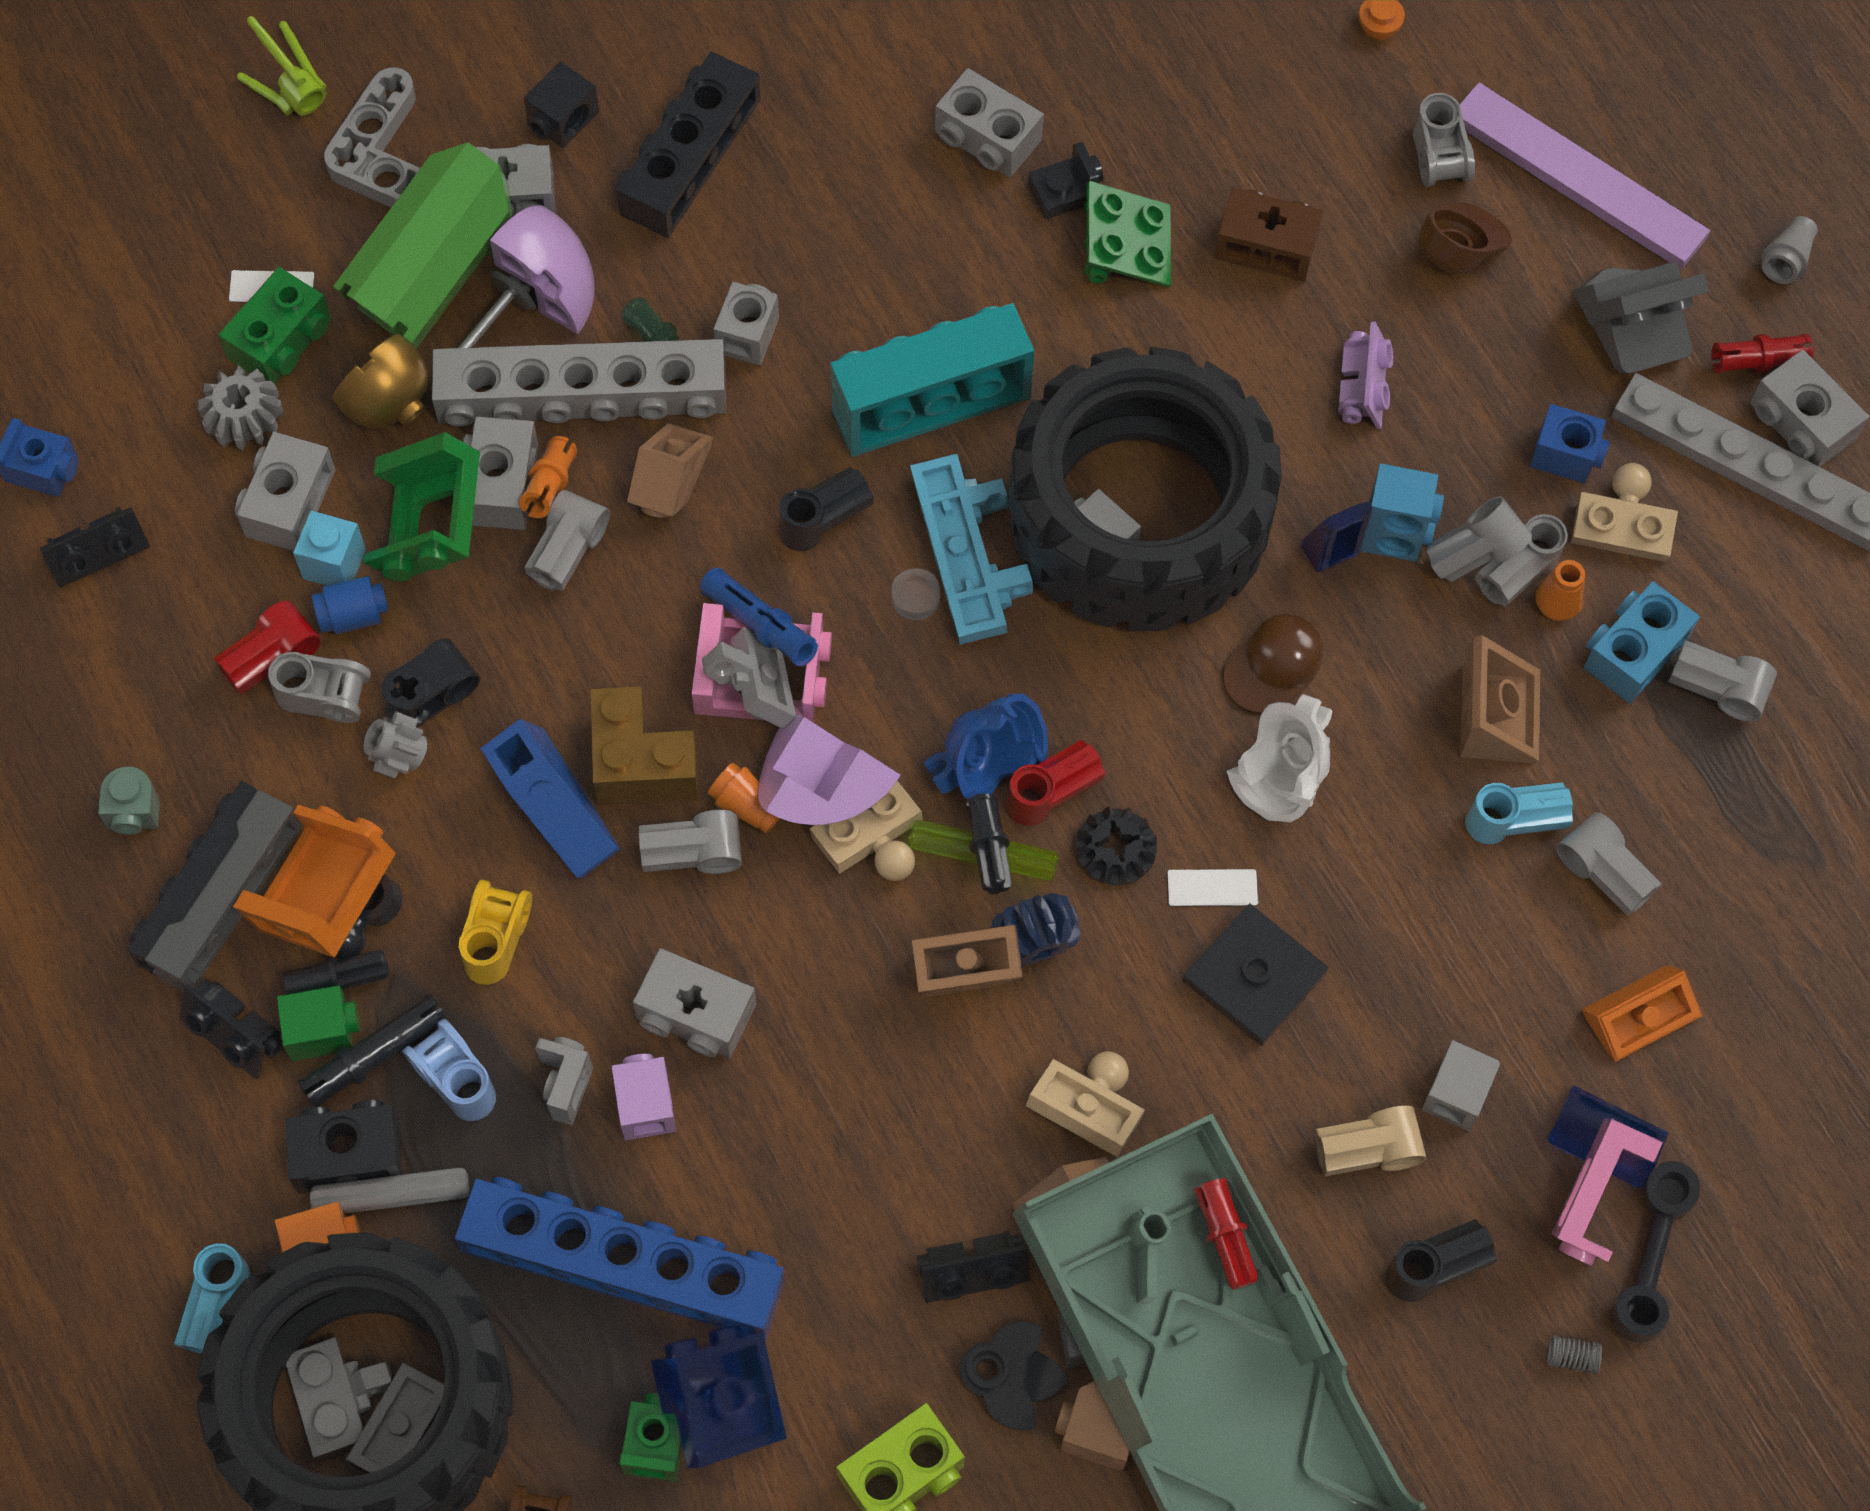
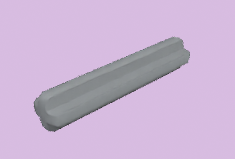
M460 1167L317 1185L311 1188L310 1204L311 1209L338 1201L346 1214L464 1199L469 1196V1178L466 1170Z

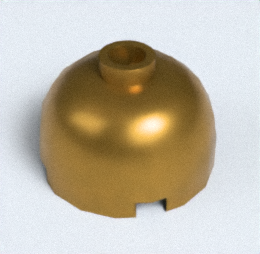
M396 334L370 352L369 355L372 359L361 369L356 366L339 384L332 395V399L338 408L358 425L370 429H383L399 421L405 427L425 408L419 401L428 386V371L425 362L409 341H406L400 334Z

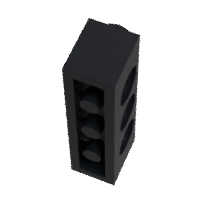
M710 51L701 66L695 65L692 68L686 81L685 90L679 99H672L663 114L662 124L655 134L650 133L646 136L639 150V158L632 168H626L617 180L615 193L618 197L620 216L669 239L760 102L759 73ZM705 107H715L712 109H703ZM691 141L688 144H681L680 142ZM658 176H669L668 178H665V179H657V178H656V177H658Z

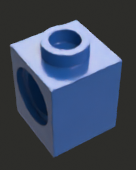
M1550 404L1541 426L1529 467L1586 483L1592 466L1601 469L1610 441L1601 438L1606 420ZM1564 442L1576 443L1580 449L1571 448Z

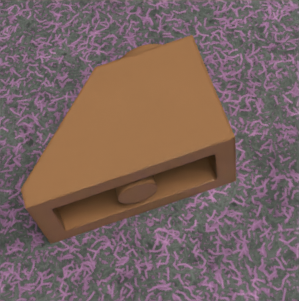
M670 423L666 424L639 447L627 502L641 506L642 512L650 516L660 518L673 517L687 504L711 448L713 437Z
M1015 925L912 940L918 992L927 996L978 990L1023 978Z
M1093 1381L1079 1388L1074 1404L1067 1401L1063 1403L1055 1428V1433L1064 1435L1060 1451L1123 1472L1130 1450L1096 1382Z

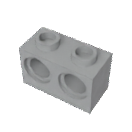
M969 68L959 77L935 108V132L939 134L944 142L952 147L964 149L977 157L978 161L986 168L998 170L1010 178L1042 140L1044 113ZM970 113V114H973V115H972V116H965V115H961V114ZM1008 136L1011 137V139H1002L999 137Z

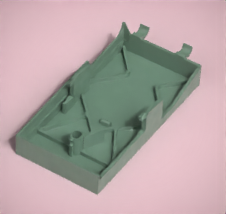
M1213 1114L1033 1198L1012 1213L1159 1511H1423L1427 1509L1424 1502L1415 1500L1402 1484L1357 1402L1346 1376L1348 1363ZM1215 1179H1227L1240 1221L1248 1226V1230L1243 1235L1258 1277L1257 1282L1242 1289L1233 1290L1229 1287L1215 1244L1207 1243L1205 1237L1209 1232L1201 1207L1193 1191L1195 1187Z

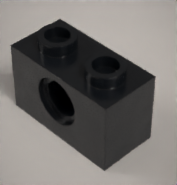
M366 1100L353 1104L350 1110L331 1112L329 1108L313 1107L300 1111L297 1117L285 1118L289 1180L298 1194L311 1192V1188L317 1185L403 1175L399 1119L392 1104L384 1105L382 1101ZM343 1135H354L357 1137L356 1144L350 1151L341 1154L332 1152V1146L339 1137Z

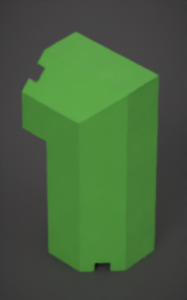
M468 142L431 154L334 284L333 288L347 301L351 298L359 304L357 309L393 336L400 334L417 349L483 258L493 255L490 239L513 217L509 185L500 165Z

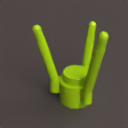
M249 16L247 18L248 25L285 72L278 79L280 94L242 72L237 74V79L250 89L275 103L286 116L290 115L293 111L300 116L314 112L325 100V89L327 86L315 73L288 23L281 21L279 28L302 69L294 66L253 16Z

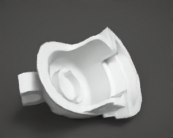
M1302 694L1296 706L1285 702L1269 704L1260 717L1255 744L1243 753L1237 767L1227 770L1230 783L1241 801L1268 821L1292 822L1301 817L1313 805L1316 792L1329 772L1330 739L1323 730L1331 719L1332 710L1320 706L1321 701L1319 699Z

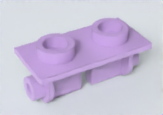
M1371 322L1369 336L1365 332L1354 331L1344 341L1342 373L1344 377L1359 376L1358 379L1341 380L1338 412L1346 423L1356 424L1361 422L1362 417H1370L1375 427L1382 429L1383 410H1388L1390 405V391L1385 379L1386 368H1391L1393 365V348L1391 341L1384 339L1376 322Z

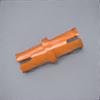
M554 436L546 445L542 458L535 461L529 471L528 479L530 482L519 499V505L521 510L525 512L530 502H534L528 514L530 517L543 518L547 516L555 496L564 490L567 485V471L577 455V448L573 442L569 445L566 453L563 452L569 440L567 437Z

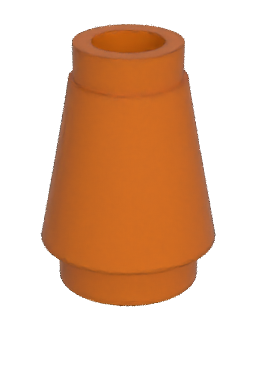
M1573 560L1562 561L1538 585L1535 592L1536 604L1541 613L1547 618L1563 621L1575 617L1581 611L1584 604L1585 570L1580 563Z
M732 762L724 769L708 790L707 794L716 800L714 806L721 810L735 812L738 815V819L756 829H760L765 834L780 819L761 807L758 799L759 781L746 766L741 769Z

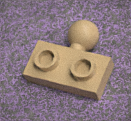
M1627 463L1616 470L1612 479L1613 490L1619 499L1581 492L1577 502L1570 543L1667 562L1671 555L1678 511L1638 503L1650 491L1652 484L1651 476L1644 466L1637 463Z
M896 781L883 798L864 812L840 822L814 825L809 829L811 838L839 874L875 852V867L878 873L887 880L900 881L908 877L913 871L915 856L907 844L892 840L922 822L923 817L920 808L901 784Z
M1101 1052L1091 1059L1087 1068V1078L1053 1059L1030 1093L1026 1107L1118 1157L1145 1109L1114 1093L1120 1090L1128 1080L1129 1069L1126 1061L1115 1052Z

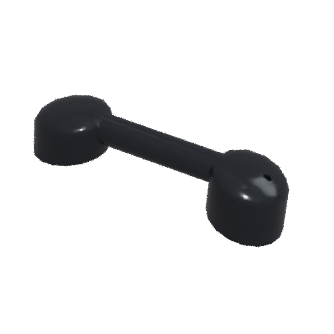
M1668 1161L1659 1164L1652 1170L1643 1186V1201L1645 1207L1652 1214V1219L1634 1286L1624 1290L1611 1308V1321L1615 1330L1631 1342L1645 1343L1652 1341L1663 1331L1669 1321V1306L1666 1299L1656 1290L1673 1221L1686 1216L1695 1206L1700 1196V1183L1697 1175L1691 1167L1682 1162Z

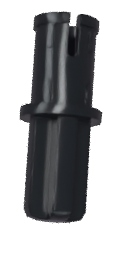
M988 793L978 794L967 800L968 803H966L973 836L969 841V849L976 855L981 888L987 891L989 895H998L1000 892L1008 891L1012 884L1006 853L1010 840L1002 830L997 796Z
M376 950L339 960L329 956L328 962L284 971L282 975L287 995L339 985L343 991V989L386 979L389 977V965L384 951Z

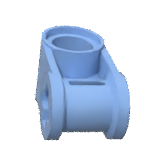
M443 1018L438 1022V1030L416 1047L407 1046L402 1050V1053L422 1080L437 1092L456 1116L467 1121L480 1120L493 1110L496 1102V1092L484 1066L472 1054L470 1048L455 1028ZM473 1082L481 1084L480 1090L476 1095L470 1098L457 1097L459 1089L465 1084Z

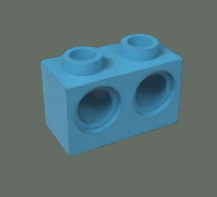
M1380 463L1366 508L1359 551L1416 562L1421 546H1429L1432 543L1435 525L1439 523L1444 495L1435 493L1438 474Z
M1654 581L1641 594L1633 590L1617 609L1615 614L1620 618L1611 628L1606 624L1601 625L1586 644V648L1591 653L1583 669L1629 704L1638 697L1682 647L1684 641L1690 638L1700 619L1698 614ZM1643 618L1656 620L1662 628L1649 626ZM1613 652H1624L1631 657L1632 661H1622Z

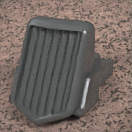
M1677 261L1643 271L1607 268L1597 272L1580 288L1572 290L1573 297H1576L1589 324L1593 325L1615 369L1622 374L1634 373L1688 357L1692 352V344L1683 309L1694 306L1693 296L1709 292L1705 273L1681 279Z

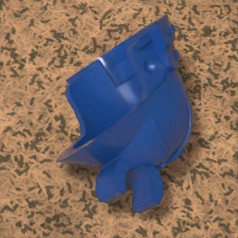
M1010 693L1007 696L998 698L996 701H991L983 708L964 712L954 720L944 742L945 752H939L930 756L924 762V765L933 776L932 780L942 794L952 791L958 785L966 799L978 794H992L1003 778L1012 776L1020 767L1028 764L1037 765L1047 759L1048 733L1038 704L1024 693Z

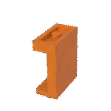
M298 804L292 814L304 825V830L264 896L243 890L233 908L258 932L335 958L396 852L381 838L384 834L382 829L369 820L357 817L355 822L344 819L339 813L326 806L319 805L317 810Z

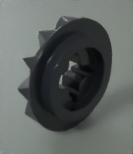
M1107 806L1102 812L1095 815L1090 814L1081 829L1078 830L1076 839V854L1083 869L1094 879L1109 885H1125L1142 878L1152 867L1157 852V835H1154L1147 818L1142 819L1134 814L1130 807L1120 810ZM1111 829H1115V833H1118L1122 841L1129 840L1132 842L1125 845L1122 862L1119 861L1118 855H1115L1113 848H1104L1102 846L1109 843Z

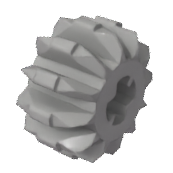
M238 365L234 375L229 377L218 370L217 379L219 383H204L203 393L205 398L198 400V410L203 417L202 425L206 433H209L210 436L215 435L217 442L223 447L235 441L237 448L243 451L247 441L252 439L263 446L264 437L262 433L277 432L278 423L276 418L283 416V407L281 401L278 400L279 393L276 385L271 380L265 381L263 373L258 369L246 376L245 370Z

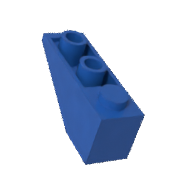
M520 718L480 748L506 790L577 878L582 879L621 850L544 728Z

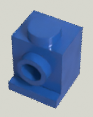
M12 418L0 442L1 476L5 482L59 497L65 482H70L73 479L78 467V456L70 439L23 425L21 420Z

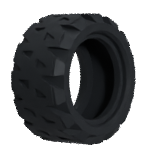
M1124 347L1093 355L1090 368L1088 369L1077 364L1069 366L1044 386L1042 400H1032L1017 428L1016 445L1012 452L1008 502L1010 532L1017 555L1020 560L1030 563L1032 580L1056 603L1071 601L1073 603L1072 613L1104 627H1112L1120 622L1129 621L1128 631H1164L1170 629L1182 618L1185 624L1189 625L1217 612L1223 607L1230 595L1236 597L1256 573L1263 551L1265 552L1282 478L1280 448L1277 443H1274L1272 424L1254 396L1251 395L1245 398L1241 384L1234 377L1206 361L1204 369L1198 367L1192 357L1182 351L1149 347L1148 355H1139L1132 348ZM1124 440H1151L1173 446L1197 461L1216 486L1221 506L1204 524L1187 534L1162 541H1137L1111 534L1091 522L1071 499L1064 480L1082 458L1102 446Z
M359 1232L328 1235L329 1243H300L269 1259L265 1263L269 1269L267 1272L246 1278L221 1308L219 1316L223 1321L220 1326L208 1334L197 1373V1379L202 1384V1391L197 1399V1411L204 1442L213 1453L218 1471L238 1495L254 1511H463L477 1497L484 1477L487 1476L490 1479L507 1444L508 1417L513 1415V1380L506 1359L504 1345L477 1292L453 1266L448 1267L429 1249L399 1237L393 1236L392 1241H388L373 1233ZM370 1313L387 1314L405 1319L429 1333L441 1347L445 1367V1385L440 1408L432 1425L411 1451L401 1459L378 1471L351 1477H335L314 1473L294 1464L285 1457L274 1427L273 1404L275 1391L287 1361L309 1336L338 1319Z

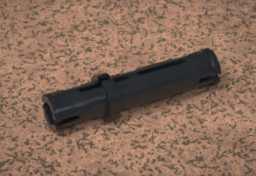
M431 994L425 996V999L351 1048L341 1047L335 1051L337 1057L305 1078L299 1079L297 1083L304 1095L309 1097L308 1101L313 1107H320V1104L353 1082L357 1086L366 1081L365 1075L437 1028L438 1022L443 1018L448 1021L441 1007L437 1009L436 1004L438 1002Z

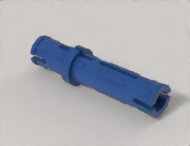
M713 568L704 575L700 584V590L703 591L702 594L717 604L723 605V608L734 618L754 631L756 639L768 648L775 647L797 666L806 665L814 658L818 649V643L815 642L817 640L794 625L791 616L787 612L779 608L773 609L754 595L753 592L726 574L721 568Z

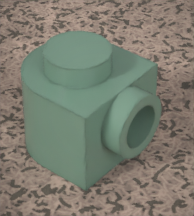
M121 767L109 773L101 785L98 812L106 828L116 833L127 835L138 834L142 829H158L160 799L146 773L135 767Z

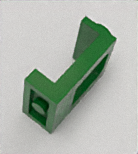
M443 432L376 457L374 475L395 486L389 543L386 547L364 554L363 563L382 572L383 576L389 580L403 582L410 580L413 576L430 570L444 569L448 564L469 558L480 451ZM454 495L449 538L435 530L418 535L419 518L422 508L426 504Z

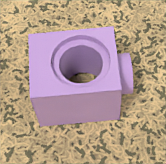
M636 1054L623 1059V1064L612 1065L620 1125L624 1140L677 1132L664 1057L654 1058L651 1054Z

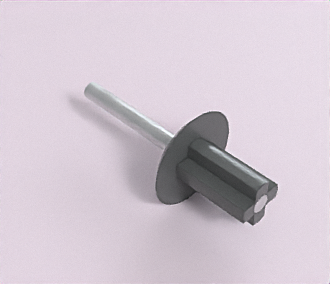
M490 270L491 281L502 295L458 348H472L510 302L524 310H536V304L528 295L533 287L511 274L506 276L496 270Z

